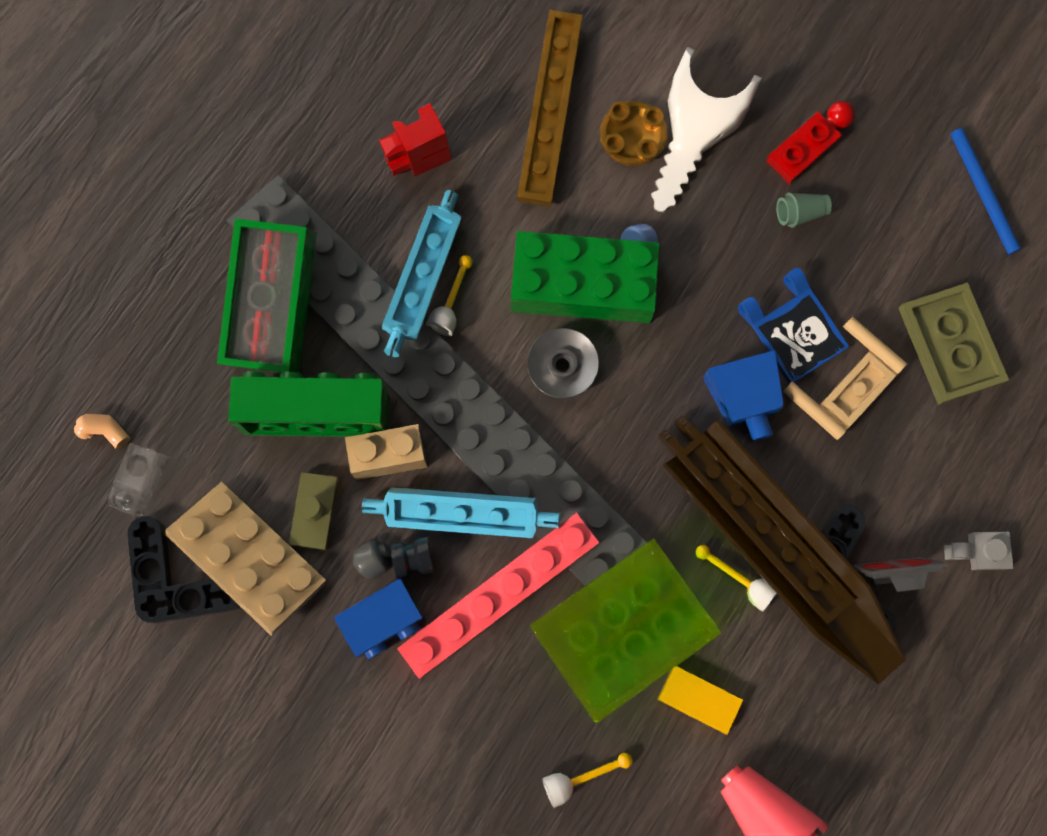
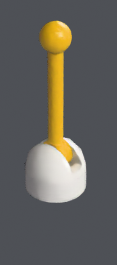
M464 255L460 257V268L445 306L433 309L427 320L426 325L430 326L439 335L452 336L456 327V317L451 308L465 272L472 266L473 261L470 256Z
M700 545L696 548V556L699 559H707L746 586L749 601L762 612L766 609L776 593L764 579H757L751 582L711 554L709 547L706 545Z
M622 753L618 756L617 760L572 779L561 773L551 774L542 778L551 805L555 808L565 804L570 799L574 786L619 767L629 768L633 760L630 754Z

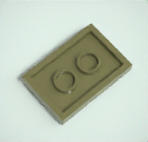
M968 283L903 303L898 307L938 405L1009 381Z

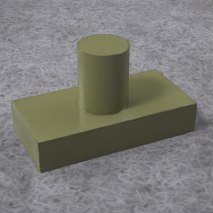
M301 472L289 545L328 550L339 483L338 477Z

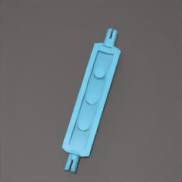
M451 190L445 191L440 206H428L383 321L382 330L391 334L384 349V352L389 356L394 344L396 345L392 357H399L405 339L417 341L461 221V217L453 211L459 195L453 192L451 200L448 202Z
M391 487L384 500L364 498L362 502V507H364L362 509L363 514H383L388 527L533 538L537 527L559 529L561 521L560 513L539 512L535 498Z

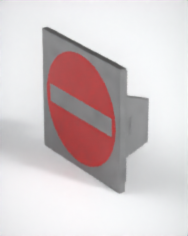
M923 557L853 564L852 566L859 574L871 577L875 585L893 583L897 592L924 589L928 572L943 571V567H948V563Z

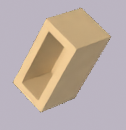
M418 424L345 437L350 473L356 480L427 468L422 433Z

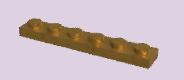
M549 10L517 194V202L546 207H551L582 24L581 14Z

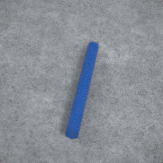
M959 128L953 131L950 136L1007 254L1012 255L1019 252L1022 248L964 129Z

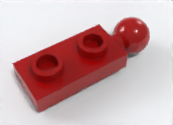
M846 101L835 102L828 109L827 119L819 112L815 113L769 154L766 161L791 184L840 140L842 135L836 128L843 129L851 125L855 118L853 106Z

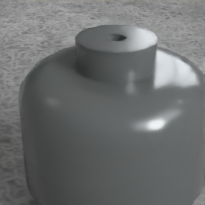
M370 539L354 550L353 564L361 576L375 579L391 568V561L389 559L391 549L386 543L381 544L376 539Z

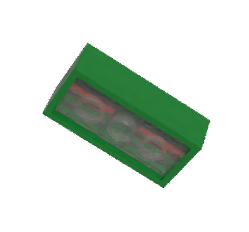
M235 218L217 364L282 373H300L317 237L316 232L302 226Z

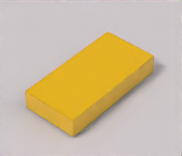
M673 665L657 699L726 735L743 701Z

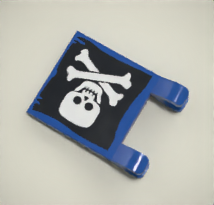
M794 268L783 278L786 287L796 297L764 317L754 297H748L737 307L740 315L751 325L767 351H775L777 366L789 384L792 381H797L849 347L810 289L806 276L800 268Z

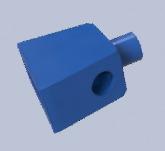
M775 351L709 368L703 378L726 424L729 427H734L746 423L752 442L773 436L768 417L777 414L783 408Z

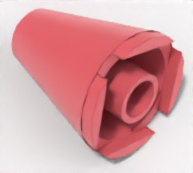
M737 765L721 780L726 786L721 791V794L745 836H818L815 832L817 828L823 834L829 829L828 824L750 766L742 770Z

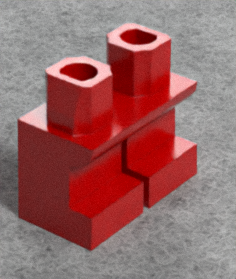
M430 103L417 109L420 117L419 120L407 126L400 121H394L392 124L395 132L379 139L385 160L394 176L411 168L416 177L452 160L446 132Z

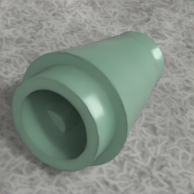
M787 193L785 197L778 199L776 205L777 218L780 224L788 225L791 228L829 215L832 210L831 199L827 194Z

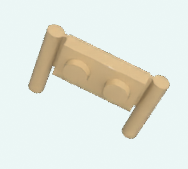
M853 316L843 328L870 351L819 405L793 381L783 391L784 394L836 440L847 431L907 365L903 359Z

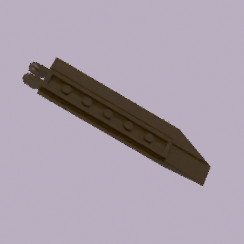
M680 415L675 420L676 425L692 442L684 448L672 433L662 430L658 434L659 439L675 455L674 458L663 464V467L808 630L822 643L879 685L906 659L872 587L718 419L701 434L687 418Z

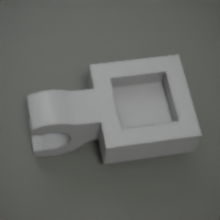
M973 532L968 534L969 543L960 542L944 545L945 560L970 559L971 570L1013 569L1010 532Z

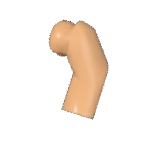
M86 413L77 419L74 427V432L79 438H91L94 434L104 435L115 449L124 447L131 439L110 415Z

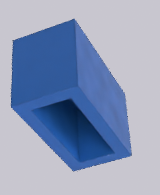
M401 579L394 581L334 616L355 657L361 658L366 655L368 660L386 651L388 647L385 643L396 636H399L402 641L421 630L418 623L425 620L404 581Z

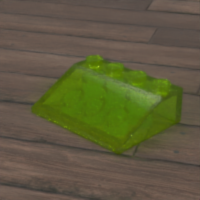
M655 539L646 543L529 625L594 723L601 721L721 634Z

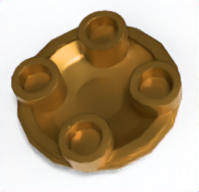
M618 101L613 103L600 126V142L605 153L615 162L627 166H641L653 161L663 151L667 140V125L664 121L662 110L640 101Z

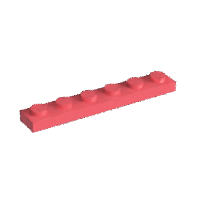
M575 513L563 522L559 529H554L397 649L419 679L598 545L599 541L580 516Z

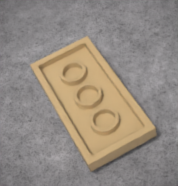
M222 481L165 530L166 536L271 636L326 584L324 577Z

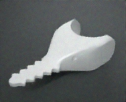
M689 47L686 48L674 75L668 98L673 141L668 146L671 153L664 156L667 166L660 169L663 178L655 182L658 190L651 194L655 210L664 212L667 208L675 206L676 201L674 197L681 195V185L689 182L687 174L696 170L694 162L701 161V154L740 127L759 87L761 77L754 75L750 84L737 95L728 98L709 96L695 85L691 77L690 65L695 50Z

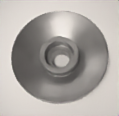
M567 328L553 329L542 334L532 344L527 357L528 374L533 384L544 394L560 399L572 398L585 392L594 382L599 367L598 354L592 342L582 333ZM564 361L569 365V369L565 372H560L556 369V364Z

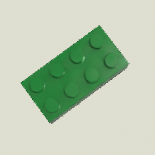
M517 231L511 289V312L650 323L655 312L659 243Z
M244 372L243 377H231L228 421L245 436L349 437L388 430L390 396L383 380L377 379L376 375L369 373H358L354 375V378H340V375L335 373H319L317 378H303L302 374L295 372H283L280 374V377H266V374L261 372Z

